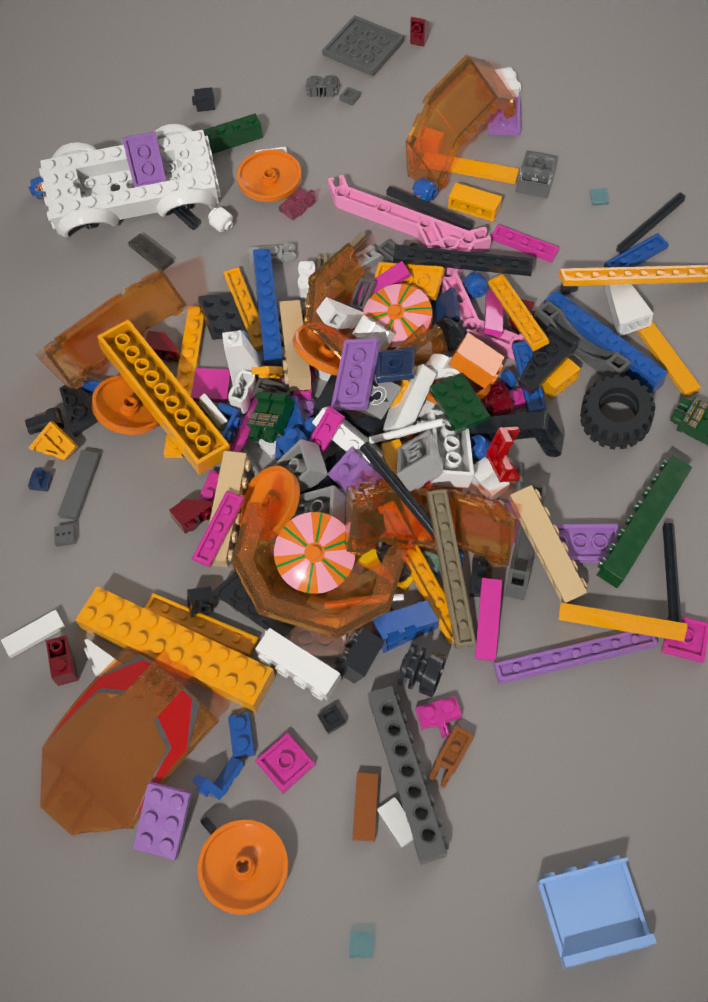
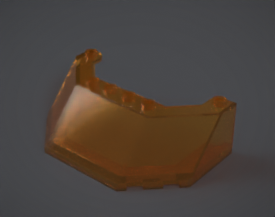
M466 54L425 96L422 102L425 104L421 114H417L412 125L415 127L411 136L407 137L405 142L408 177L415 181L424 177L435 182L438 194L448 185V171L457 151L462 145L467 143L472 135L476 134L480 126L485 124L488 118L496 113L497 109L504 110L503 116L506 119L514 116L516 100L489 61Z
M349 242L309 276L306 316H304L305 325L340 360L344 341L357 338L352 334L355 328L336 329L324 324L316 310L326 297L348 306L359 278H364L365 271L359 265L354 254L355 249ZM422 324L394 349L414 347L415 365L427 363L431 355L443 354L448 350L443 332L436 324L431 330L426 329Z
M162 269L147 274L141 278V281L125 288L124 294L114 295L56 336L53 342L51 341L44 346L42 351H38L35 354L37 358L68 389L75 388L76 390L85 384L83 382L85 376L94 368L99 369L105 364L104 360L107 359V356L100 348L98 335L129 319L143 337L147 334L146 330L173 314L176 317L184 311L182 308L187 304Z
M384 479L376 480V484H372L369 481L360 483L357 488L354 485L347 486L345 547L347 552L353 555H361L362 552H366L367 546L379 542H385L389 545L404 543V545L410 547L423 545L426 548H435V538L429 535ZM425 483L419 489L410 491L430 516L427 491L447 489L458 548L485 557L493 567L509 566L517 518L503 501L494 499L492 502L486 500L485 495L473 491L467 494L462 492L463 488L431 486L429 483Z
M248 502L231 558V564L239 575L241 583L259 615L338 639L390 611L408 555V547L401 545L391 546L387 554L384 555L382 563L360 575L350 572L343 583L328 592L318 594L305 593L290 586L277 570L274 560V546L277 538L270 527L273 518L272 508L260 502Z

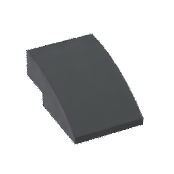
M526 150L517 181L516 192L548 198L558 156Z

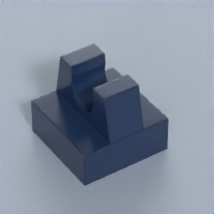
M35 468L32 471L28 488L30 490L48 492L53 476L52 473L44 471L42 468Z

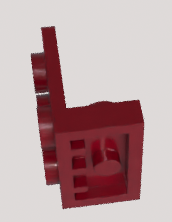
M504 382L491 384L490 392L480 400L490 417L515 414L511 397Z

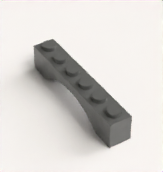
M549 300L536 310L535 321L540 328L546 332L548 326H551L577 343L578 347L574 354L602 376H609L610 378H613L614 375H620L621 378L627 376L631 365L628 359L616 351L603 349L587 340L572 326L563 311Z
M527 482V487L532 485L534 490H538L541 496L540 502L543 506L547 486ZM520 522L504 596L524 600L534 549Z

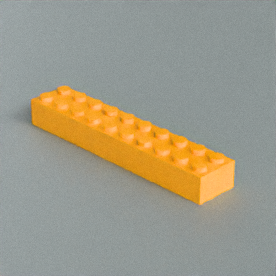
M129 319L98 335L97 338L103 353L196 472L201 475L221 463L224 451H230V445Z
M98 586L75 619L81 629L137 656L140 655L153 664L255 713L276 677L273 668Z

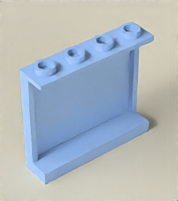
M619 855L607 858V862L603 864L593 861L585 864V868L577 870L576 866L563 870V874L556 876L554 872L541 875L542 879L537 882V886L563 969L642 949L657 943L654 934H650L626 865L628 862L627 857L620 859Z

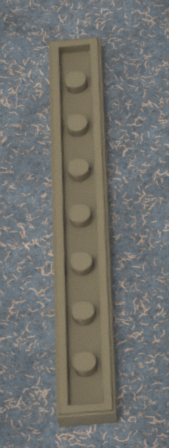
M447 489L427 491L426 495L455 649L475 646V634Z

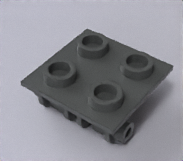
M327 75L325 78L310 76V78H307L305 86L309 88L306 89V95L317 97V88L319 97L320 88H323V97H325V88L326 96L337 95V88H334L337 86V77L333 75Z

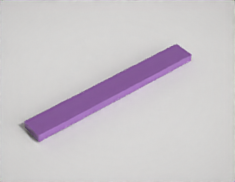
M622 632L493 663V668L500 685L655 648L658 646V642L654 636Z

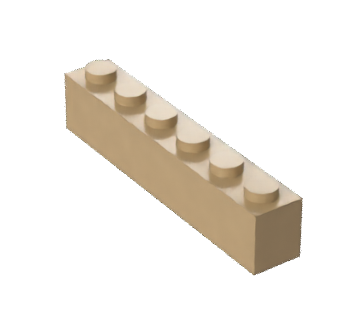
M300 300L280 301L277 314L278 319H280L278 321L279 331L282 332L280 334L281 345H284V347H281L282 358L285 357V360H282L283 371H287V373H284L285 384H289V391L310 390L311 374L309 364L300 357L293 346V336L296 330L303 325Z
M224 451L210 522L226 491L244 497L243 490L247 488L248 484L246 474L251 468V460L248 459L246 453ZM238 513L212 566L229 567L230 561H233L234 550H232L233 543L237 542L238 533L236 526L241 521L240 513Z
M532 485L511 494L508 500L560 602L569 603L584 596L587 593V584L576 572L578 567L574 560H570L567 554L569 553L567 545L564 542L561 543L558 537L560 535L559 530L555 524L552 525L547 507L542 506L538 490H534Z

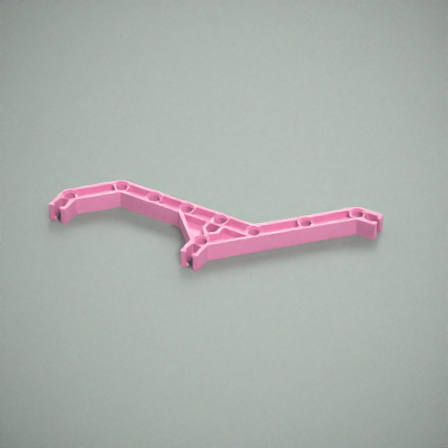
M344 175L339 176L338 187H335L333 184L335 182L334 178H328L329 193L337 208L417 237L422 247L476 253L490 250L491 237L490 235L486 237V227L468 231L348 187ZM444 268L445 272L440 288L442 293L451 287L456 289L460 318L455 322L464 321L462 327L467 326L468 328L464 335L466 336L467 333H470L502 356L515 360L512 344L524 342L523 336L503 329L501 337L484 334V321L478 319L460 280L464 269Z

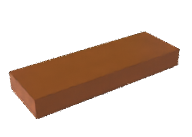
M357 772L353 841L375 842L379 774Z

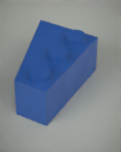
M427 600L420 601L411 606L373 617V634L385 641L381 650L383 653H386L437 629L438 619Z

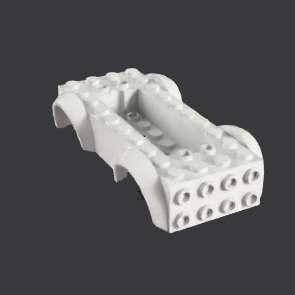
M168 124L155 130L167 181L128 188V185L133 183L124 145L98 150L91 145L80 142L61 146L56 150L51 159L40 160L41 167L39 168L40 176L44 180V182H41L42 188L46 192L44 201L46 207L49 208L47 217L51 221L53 230L56 229L58 235L66 238L69 237L68 232L72 228L86 224L87 229H92V223H107L116 226L121 219L158 213L164 217L169 210L183 205L184 210H189V204L193 203L205 204L210 209H214L219 204L218 197H221L208 136H204L203 130L193 131L180 124ZM114 184L119 185L120 189L112 191L111 186Z

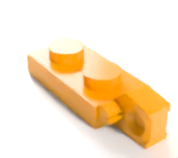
M252 367V375H259V378H273L274 380L283 378V367Z

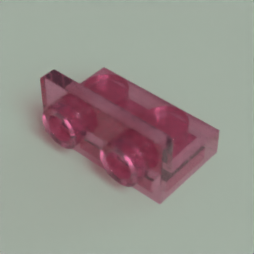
M300 188L279 206V211L294 221L315 203V191L311 189L309 192H306Z

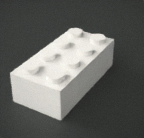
M430 410L425 422L441 418L444 422V426L430 429L443 463V473L437 479L430 480L431 486L468 488L474 477L469 429L456 434L441 410Z
M270 628L255 648L260 662L269 667L273 665L277 673L286 679L290 676L293 678L294 684L305 690L307 687L312 692L311 695L320 701L323 698L329 701L341 682L339 672Z

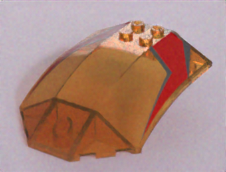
M126 646L76 699L43 745L40 807L71 836L88 832L99 833L115 829H134V825L141 816L148 783L154 782L164 785L181 763L219 722V719L186 687L155 662Z

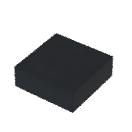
M336 705L317 715L327 734L346 724Z

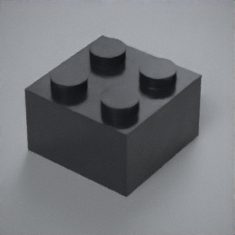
M365 628L359 632L355 631L344 644L347 648L342 653L340 652L335 659L334 664H336L334 670L352 683L358 682L366 676L385 641Z

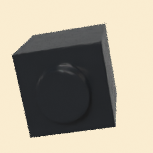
M212 87L194 89L192 103L193 106H196L197 112L215 110Z

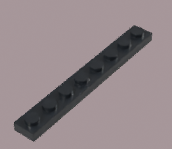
M395 244L393 262L395 263L403 261L405 264L440 266L444 268L531 276L533 258Z

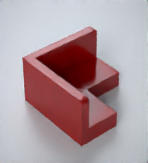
M519 427L498 428L487 450L486 456L499 482L519 481L520 479L508 454L520 431Z

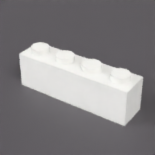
M330 406L324 407L312 423L316 427L326 409ZM344 419L332 440L346 452L352 447L370 466L375 468L360 450V447L365 442L370 443L369 439ZM371 444L373 448L378 452V454L383 458V451L375 444Z

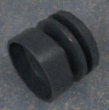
M412 644L401 663L398 685L404 687L409 679L408 689L412 690L416 682H419V693L433 697L440 682L447 656L433 651L429 659H426V648L422 647L417 655L418 646Z

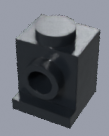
M211 586L187 590V606L191 618L195 617V614L214 611V606L218 605V597L212 594Z

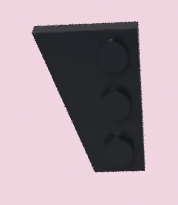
M75 379L59 388L72 433L76 437L98 422L92 410V399Z

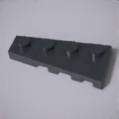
M548 326L545 333L549 344L534 351L530 362L518 380V385L532 395L578 347L577 343L551 326Z
M243 566L212 591L213 595L266 631L270 628L281 636L286 637L296 628L295 624Z

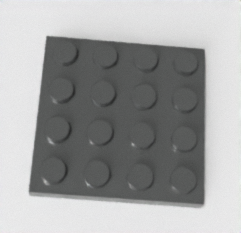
M354 15L322 49V55L373 76L402 44L404 35Z

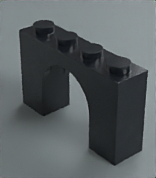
M331 374L313 408V417H316L324 407L331 406L337 379L336 375ZM343 410L338 411L345 416V420L368 439L370 436L385 433L383 428L388 410L382 420L370 415L353 417Z

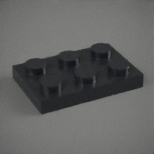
M232 293L198 296V303L212 340L223 339L222 333L239 330L247 332Z

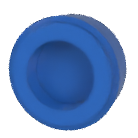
M508 369L503 371L501 379L506 383V387L510 389L516 386L517 381L513 372Z

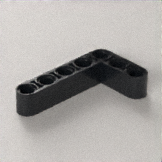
M547 412L491 416L488 421L469 428L470 438L474 435H482L492 441L498 428L519 427L520 431L516 439L535 438L547 456L559 457L562 454L564 437L551 415Z

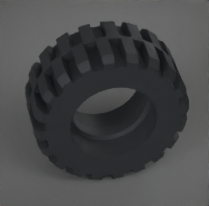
M614 375L613 378L607 376L602 381L597 380L593 383V387L590 386L587 389L586 395L583 397L580 413L581 426L584 427L583 431L586 435H590V440L593 442L598 441L599 446L602 447L607 445L610 446V449L615 450L616 447L627 449V445H630V447L637 445V442H641L646 434L649 433L654 419L655 403L653 402V395L648 393L649 389L645 385H640V381L636 379L633 381L628 376L621 378L620 375ZM612 402L622 403L633 411L635 417L627 422H613L602 415L600 408Z

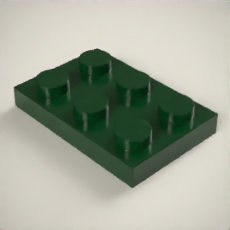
M463 373L429 387L430 393L456 434L490 419L489 413Z

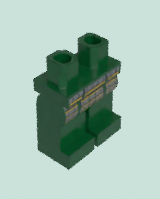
M257 391L255 398L258 401L250 415V420L246 424L250 428L248 437L253 441L259 442L261 435L264 434L262 439L265 442L274 444L277 436H283V429L287 425L295 402L287 394Z
M696 396L693 400L682 397L677 408L686 413L675 410L670 421L678 425L677 431L681 433L683 431L686 435L708 445V403Z

